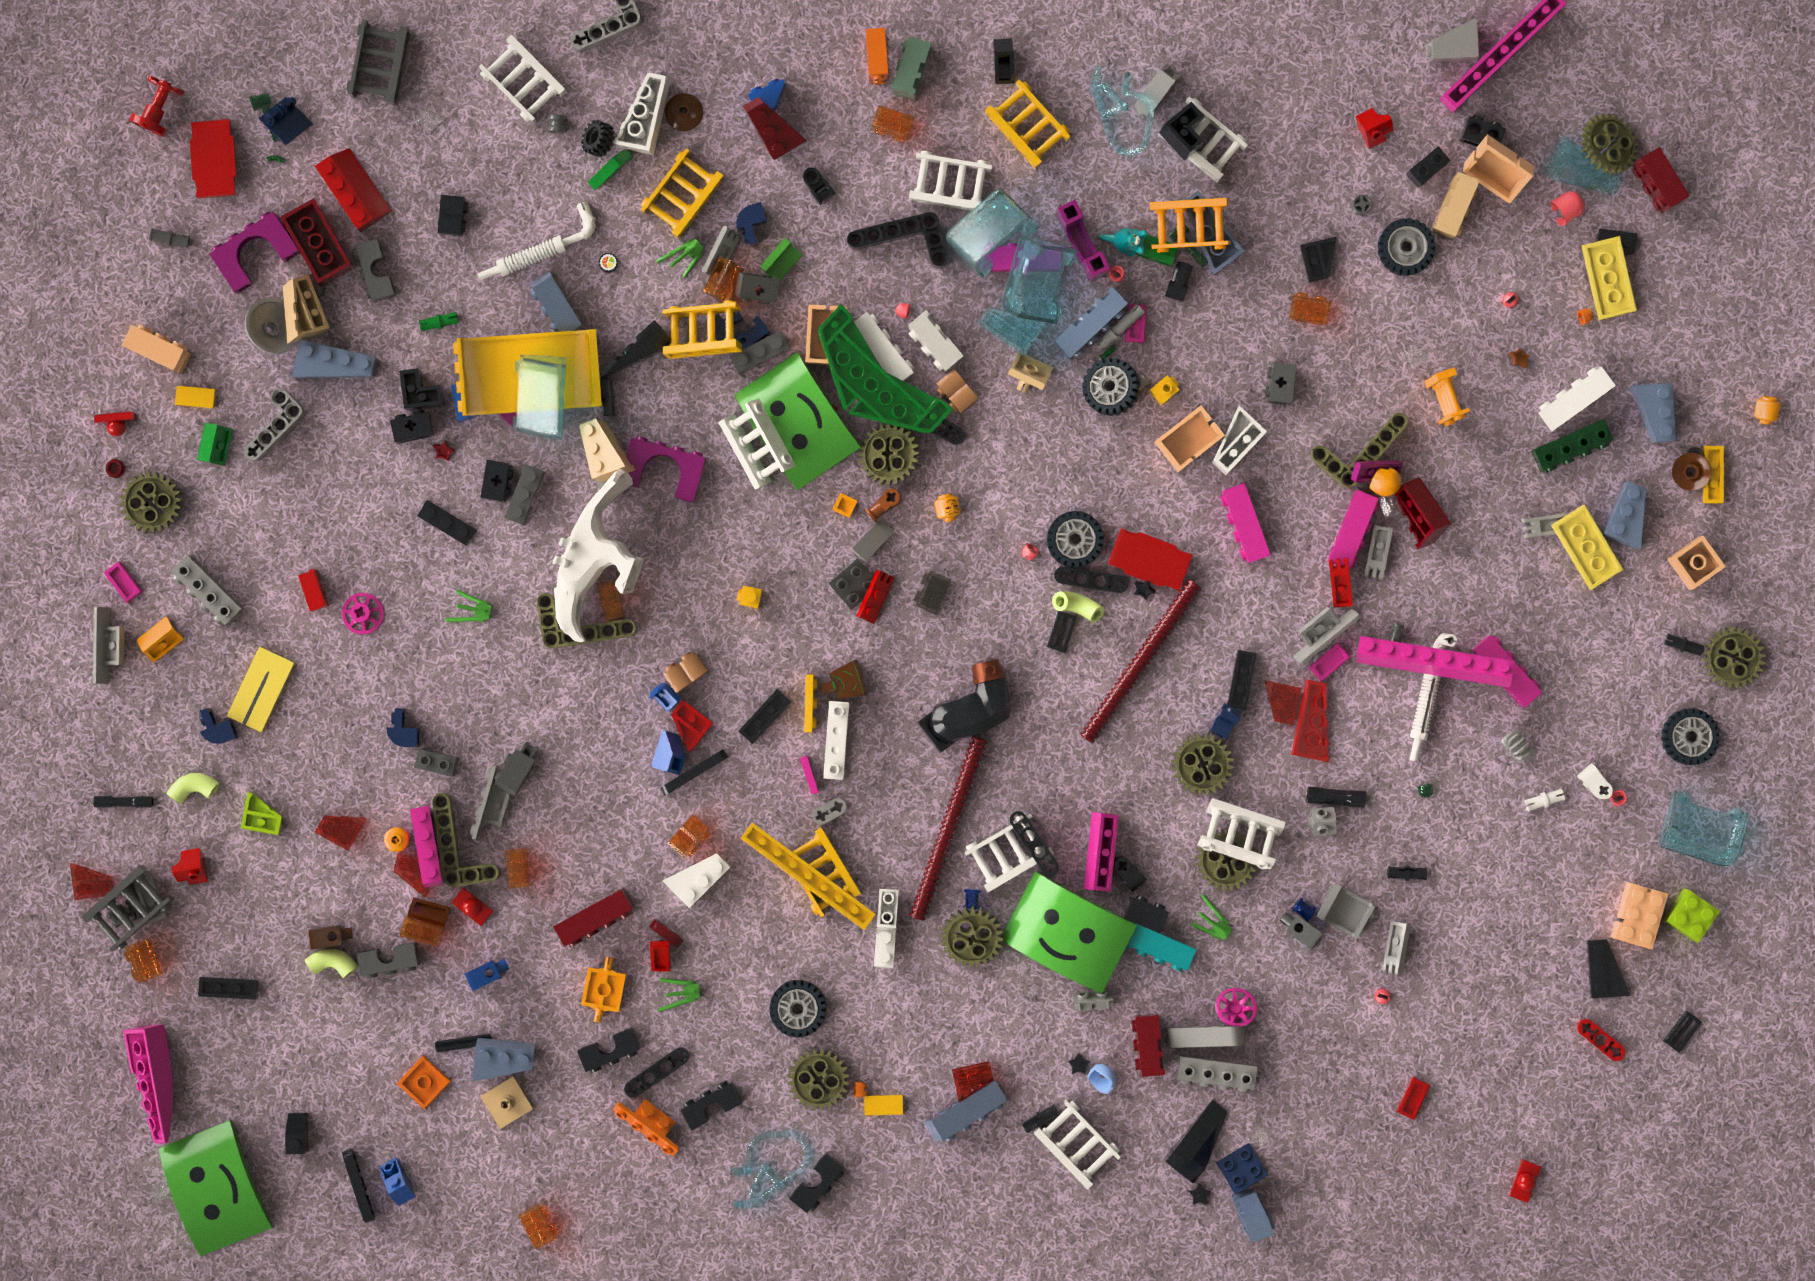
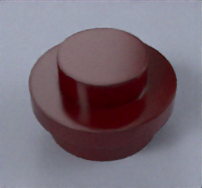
M112 459L106 465V473L112 478H120L125 473V465L121 460Z

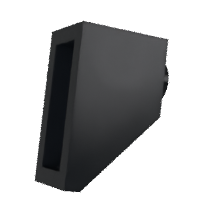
M1012 38L993 39L995 84L1014 83Z
M288 1113L285 1131V1154H305L309 1151L308 1113Z

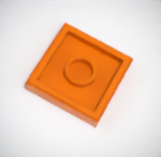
M423 1055L398 1081L397 1085L425 1110L451 1080Z

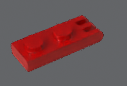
M1336 558V566H1333V559H1329L1334 608L1353 606L1348 558H1344L1345 565H1341V559Z
M879 569L876 570L857 612V617L875 624L894 581L893 576H888L887 573Z

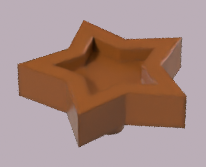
M1520 347L1516 352L1509 353V356L1513 359V366L1520 365L1525 369L1528 367L1527 359L1530 356L1523 353Z

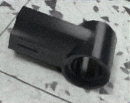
M1177 261L1165 297L1181 302L1184 301L1188 289L1187 284L1193 268L1192 265Z

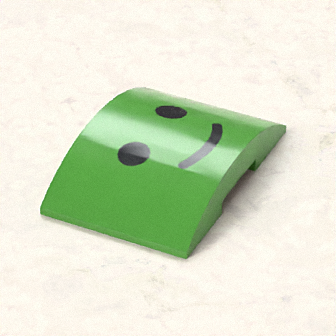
M798 352L735 394L744 413L748 411L745 406L746 403L760 399L796 465L784 471V473L797 490L861 448ZM749 419L754 429H756L757 426L753 419ZM760 435L759 437L761 438V440L763 441V443H764L765 445H767V444L765 443V441H764L762 435Z
M1035 871L1003 933V941L1051 970L1094 991L1103 993L1137 924L1105 907L1091 902L1069 890V888Z
M231 1120L159 1148L163 1170L175 1206L200 1256L273 1228L260 1193L256 1190L243 1157L245 1155Z

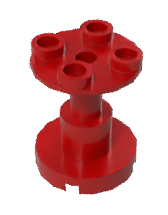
M149 75L147 81L159 88L151 105H146L142 116L132 113L129 121L164 137L167 129L159 124L165 113L162 108L170 92L183 97L185 91L177 87L173 88L172 84L161 79L159 82V79Z

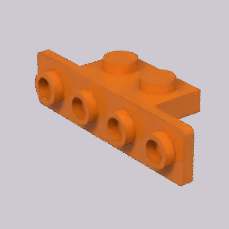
M644 1099L635 1112H632L620 1102L613 1108L618 1118L626 1120L634 1130L640 1131L650 1142L659 1145L664 1153L674 1156L680 1149V1147L665 1137L675 1121L648 1100Z

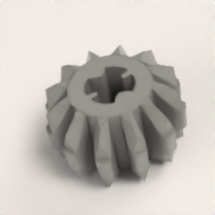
M1516 730L1506 734L1502 739V744L1506 751L1519 763L1528 760L1534 754L1529 742Z

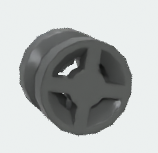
M548 116V121L550 122L548 127L549 133H567V127L565 126L567 116Z
M1359 195L1352 202V211L1357 215L1363 216L1371 210L1372 201L1367 195Z
M122 904L117 905L128 918L131 916L129 912L123 910ZM112 911L107 913L106 917L113 921L115 928L122 924Z

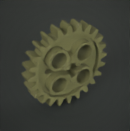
M1602 113L1599 116L1593 117L1586 123L1587 126L1583 128L1585 133L1581 134V137L1585 140L1580 142V144L1586 147L1582 152L1588 153L1585 158H1591L1590 165L1595 163L1597 164L1596 170L1602 168V173L1608 171L1610 175L1613 173L1619 174L1629 169L1633 165V161L1637 160L1635 155L1639 153L1635 149V147L1639 146V143L1634 142L1638 137L1632 135L1634 129L1629 130L1630 123L1624 124V118L1618 120L1617 114L1611 117L1610 113L1606 115ZM1619 134L1618 138L1611 143L1612 139ZM1606 146H1608V149L1604 150L1603 153L1601 154V151H1602Z
M880 424V430L873 427V434L867 432L869 438L868 440L862 438V441L866 444L861 446L863 452L858 454V456L863 457V460L859 461V463L865 464L862 471H869L866 476L870 478L874 475V482L880 479L881 485H884L885 481H887L889 486L892 485V480L898 485L899 479L906 481V474L912 476L910 470H917L913 466L914 463H920L919 460L915 459V456L921 455V453L915 451L920 446L913 444L917 439L915 437L910 438L912 432L908 431L905 433V428L899 430V427L894 426L892 428V425L887 424L886 428ZM883 440V448L877 450L876 443ZM898 440H902L903 443L900 449L895 448V443ZM890 451L893 452V455H890L889 458L886 457V454ZM883 459V467L881 469H877V461ZM902 459V466L896 469V460Z
M147 471L146 477L139 473V479L133 476V483L126 482L129 488H122V491L126 494L119 496V498L124 499V502L120 503L119 506L125 507L121 514H127L124 520H131L129 526L133 527L137 524V531H140L143 527V533H148L150 528L151 533L155 534L156 528L159 532H163V526L170 528L168 522L176 523L173 517H180V514L176 511L183 508L178 505L183 499L177 498L181 494V491H175L178 485H170L173 479L168 478L165 481V474L159 477V473L154 472L152 476L151 472ZM149 484L154 486L151 494L146 492V487ZM138 491H141L147 498L152 499V502L161 508L164 514H161L155 507L150 506L149 502L138 494ZM164 496L168 498L166 506H162L160 503ZM139 498L141 506L135 509L134 501ZM151 511L156 513V518L153 521L148 519V514Z
M1729 627L1728 632L1725 628H1722V634L1715 632L1716 638H1708L1711 644H1704L1708 648V651H1703L1707 658L1702 659L1703 662L1708 664L1703 669L1710 670L1707 676L1714 675L1712 681L1720 680L1719 686H1723L1726 683V688L1728 689L1731 688L1732 684L1734 689H1738L1739 683L1742 687H1746V681L1752 684V677L1755 679L1759 678L1756 672H1763L1759 666L1765 664L1764 661H1761V658L1765 657L1766 654H1760L1764 647H1758L1761 640L1754 641L1755 634L1748 636L1749 630L1746 629L1742 632L1741 627H1737L1736 631H1734L1733 627ZM1727 640H1730L1733 643V647L1731 650H1728L1725 647V643ZM1745 648L1749 649L1750 651L1749 658H1745L1743 656V650ZM1720 649L1729 655L1736 654L1735 657L1737 659L1748 662L1749 666H1746L1740 661L1732 662L1733 658L1719 653L1718 650ZM1720 657L1725 661L1722 668L1717 664V660ZM1737 665L1742 668V673L1739 676L1734 671Z
M1199 733L1196 734V739L1189 736V742L1182 740L1183 747L1176 746L1180 750L1179 753L1173 752L1177 759L1171 760V762L1176 764L1171 770L1178 772L1174 775V778L1180 777L1178 784L1185 783L1184 790L1191 787L1190 793L1192 794L1197 790L1198 795H1201L1202 790H1204L1205 794L1209 795V789L1216 793L1215 787L1218 786L1220 789H1223L1221 782L1228 783L1225 777L1232 776L1228 772V769L1234 768L1229 765V762L1234 760L1233 758H1228L1231 751L1225 752L1224 749L1227 747V744L1221 746L1222 739H1218L1215 742V735H1212L1210 739H1208L1207 733H1204L1203 738L1200 737ZM1205 746H1209L1212 749V754L1209 757H1205L1202 753ZM1195 748L1198 749L1202 761H1207L1205 768L1210 776V780H1207L1203 768L1198 767L1200 761L1194 751ZM1188 754H1192L1195 758L1192 765H1188L1185 762V757ZM1213 764L1220 766V772L1216 775L1210 771V767ZM1197 771L1201 772L1203 776L1202 780L1198 783L1193 780V774Z
M1220 829V835L1216 833L1214 839L1225 842L1227 834H1225L1223 829ZM1236 831L1233 842L1236 846L1244 848L1246 835L1238 837L1239 831ZM1197 848L1201 852V855L1195 856L1200 859V862L1195 864L1196 866H1201L1198 873L1205 874L1202 880L1209 879L1207 885L1210 886L1212 883H1215L1214 889H1217L1219 885H1221L1222 891H1225L1226 886L1229 887L1230 891H1233V885L1240 889V882L1247 885L1245 878L1252 879L1249 873L1256 872L1252 868L1254 864L1243 861V869L1236 870L1234 864L1239 859L1231 857L1229 863L1234 871V876H1232L1228 865L1222 863V860H1224L1223 854L1219 853L1218 859L1213 861L1209 858L1210 851ZM1220 867H1224L1227 871L1224 878L1217 876V870Z
M972 906L971 911L964 907L963 913L957 909V916L951 913V920H945L947 926H942V931L945 933H941V938L944 939L942 946H946L944 952H950L949 959L955 957V963L961 960L963 967L966 963H969L970 968H972L973 963L980 967L981 961L987 965V958L994 960L993 953L999 954L997 948H1002L1000 941H1003V935H1000L1003 933V929L998 928L1000 921L994 922L996 916L989 917V910L982 913V907L975 911L974 906ZM969 923L971 926L969 928H963L961 924ZM986 928L989 932L983 934L979 930ZM962 940L965 944L959 946L955 942ZM979 945L982 946L983 949L981 951H976L974 947Z
M814 1048L813 1054L806 1050L805 1057L799 1054L800 1061L793 1060L796 1067L790 1066L789 1068L793 1071V1073L787 1075V1077L792 1078V1081H789L787 1084L793 1085L789 1092H796L793 1099L800 1098L799 1105L805 1102L806 1109L810 1105H813L814 1111L817 1106H820L823 1111L824 1105L831 1109V1102L838 1105L837 1098H844L841 1092L848 1091L844 1087V1085H849L850 1083L845 1080L850 1075L844 1073L848 1067L841 1066L844 1061L843 1059L836 1060L838 1054H835L833 1057L830 1056L831 1050L827 1054L824 1053L823 1048H821L820 1053H817L816 1048ZM823 1061L826 1068L819 1071L815 1068V1063ZM808 1065L812 1067L818 1077L823 1076L822 1083L829 1089L830 1093H826L819 1082H814L815 1076L807 1068ZM802 1073H808L810 1075V1081L805 1083L800 1080V1075ZM834 1076L838 1082L836 1085L830 1086L827 1084V1078ZM814 1088H819L822 1091V1096L815 1098L812 1096L811 1091Z

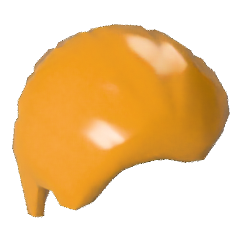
M1393 468L1388 470L1379 469L1375 473L1369 488L1380 496H1392L1401 487L1402 479L1400 473Z

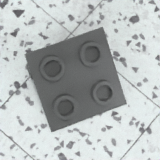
M857 558L829 582V585L852 610L863 601L873 576Z

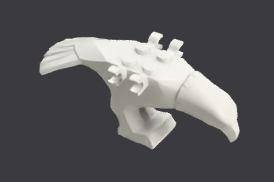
M623 469L616 471L601 490L589 501L573 528L571 536H568L567 539L561 537L559 545L567 547L565 554H562L561 557L555 556L552 562L553 564L560 565L557 587L554 588L556 619L563 632L577 642H585L586 640L580 627L583 599L586 592L605 568L613 564L617 566L620 576L616 580L615 586L620 593L629 594L634 591L644 562L643 558L632 555L625 543L610 539L602 521L604 509L619 494L633 485L632 478Z

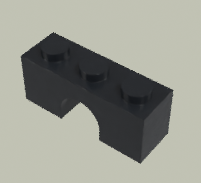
M632 1027L613 1035L615 1049L611 1053L602 1052L597 1042L578 1049L577 1053L585 1072L591 1071L592 1074L601 1070V1066L608 1063L611 1066L620 1062L619 1058L626 1056L628 1059L638 1055L637 1051L641 1048Z
M726 1080L717 1085V1090L711 1092L709 1089L700 1094V1099L694 1101L692 1098L683 1103L684 1107L680 1111L691 1131L709 1121L706 1114V1106L709 1103H719L725 1112L743 1103L733 1081L728 1083Z
M825 1152L814 1166V1170L821 1176V1183L816 1187H809L801 1182L789 1199L804 1212L808 1213L809 1210L813 1212L820 1204L818 1199L822 1195L826 1196L832 1189L831 1183L834 1180L838 1181L843 1176L844 1172L842 1170L844 1166L829 1153Z

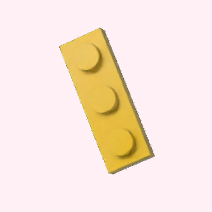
M1703 446V456L1711 466V477L1703 487V504H1723L1724 446Z
M806 674L804 732H813V729H816L817 717H813V709H817V698H813L814 690H817L818 679H814V675Z

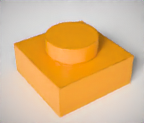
M840 493L832 510L850 519L858 501Z

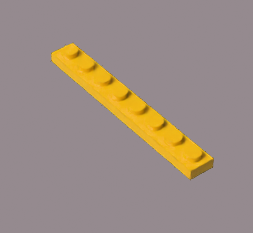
M753 822L741 836V840L861 929L865 930L876 915Z

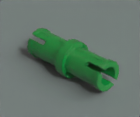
M457 312L441 316L437 314L435 317L419 320L421 332L436 328L440 330L444 326L459 324Z

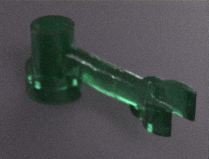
M268 92L249 97L254 111L262 109L264 114L270 110L268 104L272 102ZM270 131L274 142L279 141V139Z
M1177 223L1175 224L1176 227L1168 233V236L1174 242L1178 241ZM1185 225V236H1186V235L1190 232V230H1189V228ZM1185 237V242L1190 243L1188 239ZM1185 247L1202 268L1208 263L1195 247Z

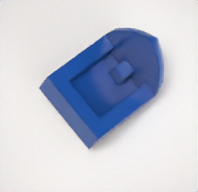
M667 683L658 684L650 694V700L655 698L667 712L672 710L681 700Z

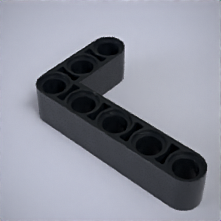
M932 212L854 230L847 236L848 246L853 250H860L924 234L932 266L941 269L948 262L939 219ZM927 218H933L935 224L929 227L924 221ZM913 222L917 228L914 231H909L906 229V225ZM890 227L898 229V233L895 236L888 234L887 231ZM875 231L880 236L877 240H871L869 234ZM932 236H937L940 239L937 245H932L929 242ZM852 237H860L861 242L858 245H853L850 242ZM942 255L945 260L943 263L938 264L934 261V257Z

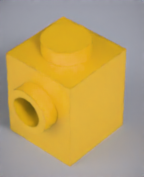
M1167 375L1151 388L1149 393L1162 406L1180 390L1178 388L1179 383L1174 377L1170 378Z
M743 586L742 589L738 590L737 600L740 601L739 605L759 609L763 590Z

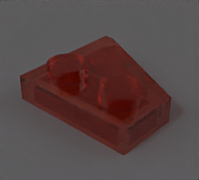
M1265 680V687L1274 721L1294 726L1302 688Z
M324 815L315 833L349 852L367 818Z
M397 853L393 872L422 896L428 897L430 887L425 888L422 884L418 857Z
M70 863L74 900L103 897L113 889L111 875L77 865L76 863Z
M989 1061L952 1069L959 1102H962L994 1081Z

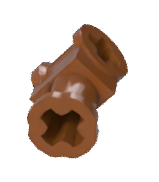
M887 489L883 496L871 508H866L865 511L876 523L881 515L900 503L901 495L895 489ZM890 493H891L892 495L896 494V496H895L896 501H895V502H893V501H889V502H888V501H887V500L889 499L888 494H890Z

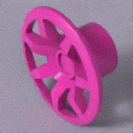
M368 593L352 595L345 602L342 609L344 624L349 630L357 634L374 632L381 625L384 617L381 602L375 596ZM360 596L367 597L364 604L359 603L356 598ZM372 598L376 601L379 607L370 608V599ZM353 600L355 605L352 606L351 610H346L348 604ZM380 610L379 621H376L371 615ZM346 613H349L353 619L350 624L346 619ZM368 620L376 624L372 629L366 630V622ZM360 622L362 631L356 630L352 626Z
M1230 988L1223 991L1218 996L1215 1005L1218 1017L1229 1026L1243 1027L1250 1024L1255 1019L1258 1010L1255 998L1248 991L1241 988ZM1232 992L1231 1002L1229 1001V999L1223 997L1224 995ZM1236 992H1241L1246 996L1238 1001ZM1250 998L1254 1007L1244 1006V1004ZM1220 1000L1227 1006L1222 1010L1219 1009ZM1245 1012H1253L1252 1017L1247 1019Z

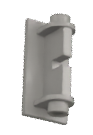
M1104 989L1103 993L1080 991L1073 994L1074 1008L1079 1010V1012L1092 1010V1004H1095L1096 1010L1113 1007L1111 990Z

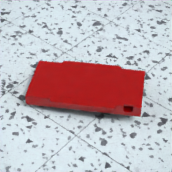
M230 119L191 122L192 139L190 140L192 179L197 187L196 197L202 199L235 196L236 161Z
M1120 528L1107 564L1123 570L1127 575L1143 581L1149 580V583L1159 587L1164 585L1180 591L1192 554L1177 549L1176 545L1142 532L1136 534Z

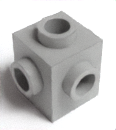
M1334 807L1311 809V816L1307 817L1308 828H1312L1313 836L1336 834L1337 820Z

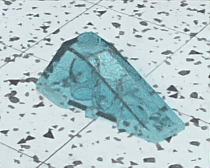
M1564 135L1559 138L1539 171L1554 181L1614 196L1624 179L1616 173L1612 175L1608 171L1602 173V168L1596 170L1597 164L1590 165L1591 158H1585L1588 153L1582 152L1583 147Z

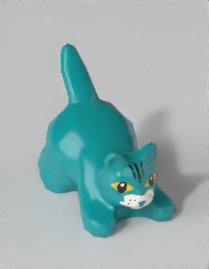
M1122 228L1116 234H1100L1098 237L1103 241L1114 243L1118 252L1132 257L1135 255V252L1143 254V243L1147 236V231Z

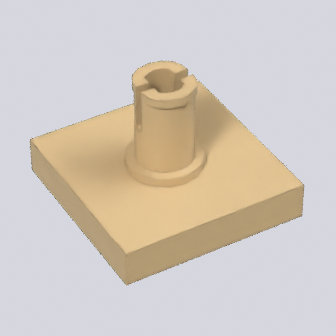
M1018 352L1008 375L1020 380L1017 385L1019 391H1021L1023 384H1025L1022 392L1027 393L1030 385L1043 390L1053 367Z
M515 1076L480 1096L500 1129L534 1109Z

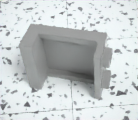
M1333 882L1315 916L1351 937L1358 939L1359 936L1362 937L1367 929L1365 924L1368 919L1372 920L1376 910H1374V904Z

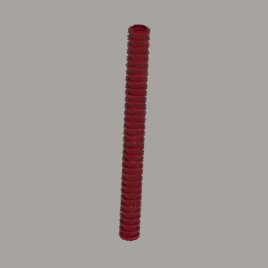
M1187 580V584L1183 585L1184 589L1179 591V595H1176L1177 599H1174L1173 604L1169 605L1170 609H1167V613L1162 615L1163 619H1160V623L1155 625L1156 629H1153V633L1148 635L1149 639H1146V643L1142 644V649L1139 648V653L1135 654V659L1132 658V663L1128 664V669L1125 668V673H1122V677L1118 678V683H1115V687L1111 688V693H1108V697L1104 698V703L1101 702L1102 706L1097 708V713L1094 712L1095 716L1090 718V723L1087 722L1088 726L1083 728V732H1080L1081 737L1090 743H1095L1094 739L1099 737V733H1102L1101 729L1105 728V723H1109L1108 719L1112 718V713H1116L1115 709L1119 708V703H1123L1122 699H1125V695L1129 694V689H1132V685L1136 684V679L1139 680V675L1143 674V669L1146 670L1145 666L1150 664V659L1153 660L1152 656L1157 654V650H1160L1159 646L1164 644V640H1167L1166 636L1171 634V630H1174L1173 626H1176L1177 621L1181 620L1180 616H1183V612L1188 610L1187 606H1190V602L1195 600L1194 596H1197V592L1202 590L1192 580Z
M975 736L971 737L972 743H969L971 746L967 749L968 754H965L966 760H963L965 763L961 766L962 771H959L960 777H957L959 780L955 783L957 786L953 788L954 794H951L953 797L949 800L951 803L947 805L948 810L945 811L947 814L943 817L945 820L941 822L942 827L939 828L941 831L937 834L939 837L935 839L936 844L933 845L935 848L931 851L933 854L929 856L930 861L927 862L929 865L925 868L927 871L923 873L924 878L921 879L923 882L919 885L921 888L917 891L918 895L915 896L917 899L913 902L915 905L911 908L912 912L909 913L911 917L923 921L926 919L924 916L925 914L927 915V909L930 908L928 905L932 902L930 900L934 896L932 893L936 891L934 888L938 885L936 883L940 879L938 876L942 874L940 871L944 868L942 866L946 862L944 859L948 857L946 854L950 851L948 849L952 845L950 842L954 840L952 837L956 834L954 832L958 828L956 825L960 823L958 820L962 817L960 815L964 811L962 808L966 806L964 803L968 800L966 798L970 794L968 791L972 788L970 787L974 783L972 780L976 777L974 774L977 773L978 770L976 769L980 766L978 763L982 760L980 757L983 756L984 753L982 752L986 749L984 746L988 743L984 739Z

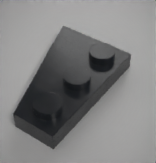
M1587 940L1591 998L1630 996L1608 940Z

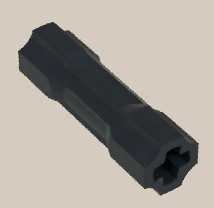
M1308 787L1306 803L1348 805L1365 808L1366 791Z

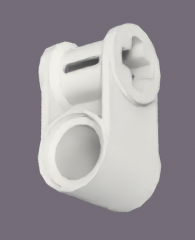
M1592 763L1577 775V778L1584 782L1583 785L1595 797L1607 799L1612 795V786ZM1600 786L1606 787V794H1599L1601 791Z

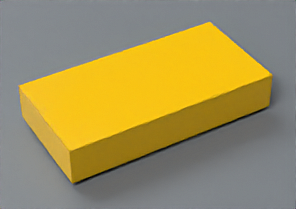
M177 386L175 405L214 409L216 389Z
M903 1094L864 1096L865 1115H902Z

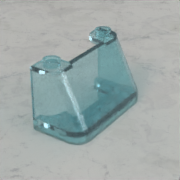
M998 189L992 192L947 233L946 240L960 260L978 276L983 278L993 267V261L989 255L1016 231L1027 237L1040 227L1005 191Z
M1021 236L1002 299L1003 308L1017 318L1057 324L1061 316V308L1055 302L1064 267H1070L1075 263L1078 250L1029 236Z
M520 354V360H516L515 372H519L517 416H513L512 428H516V432L562 440L567 357Z
M1675 790L1670 799L1659 835L1658 845L1664 849L1718 866H1731L1742 854L1749 813L1743 812L1738 808H1733L1725 814L1690 803L1691 797L1686 792Z

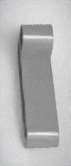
M615 0L620 13L575 32L570 40L574 50L585 52L637 29L641 25L642 20L634 0H630L625 6L620 5L621 0ZM631 15L637 16V20L634 23H629L627 19ZM618 23L620 27L618 30L612 31L610 30L611 24ZM595 31L602 32V36L600 38L596 39L592 37ZM587 34H588V36H589L591 42L588 41V39H587V37H586ZM579 38L582 40L583 45L581 46L577 42Z
M276 389L271 395L272 402L281 411L244 448L245 457L251 461L257 462L262 460L305 415L303 406L283 389ZM280 394H285L286 396L283 403H278L277 401ZM298 407L299 414L292 417V408ZM282 420L285 421V428L278 430L277 424ZM267 434L272 436V441L269 444L264 443V437ZM252 449L256 450L257 456L252 455Z
M1226 1024L1166 1028L1168 1048L1239 1046L1245 1043L1244 1026H1229Z

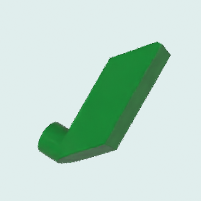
M623 150L616 154L588 181L589 185L595 191L599 189L627 162L633 159V153L630 150Z

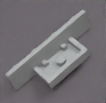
M94 607L93 683L108 684L109 665H124L125 627L110 626V608Z
M1326 607L1298 630L1307 645L1298 651L1293 658L1301 665L1309 662L1315 654L1324 650L1331 641L1340 637L1342 632L1348 627L1353 626L1361 616L1355 610L1350 609L1337 619L1333 612Z
M493 765L487 771L486 779H489L487 787L484 786L482 789V805L477 807L475 816H478L476 824L473 823L470 834L473 835V840H478L483 822L502 827L510 795L494 785V777L499 767L497 765Z

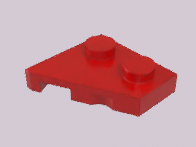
M684 700L680 702L671 714L689 752L694 749L713 724V722Z

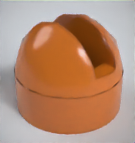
M1586 308L1577 311V317L1582 325L1592 321L1593 312L1590 309Z
M855 1082L854 1097L866 1096L868 1091H864V1089H867L868 1086L863 1082Z

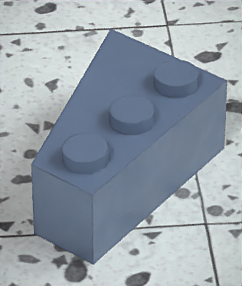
M550 271L530 282L533 289L530 293L535 301L540 300L543 307L540 309L546 318L550 316L553 323L550 325L555 332L572 331L582 325Z
M1672 383L1633 385L1629 387L1651 442L1669 443L1676 441Z
M1630 481L1623 483L1603 529V536L1632 549H1641L1646 488Z
M478 1038L472 1082L532 1070L535 1043Z

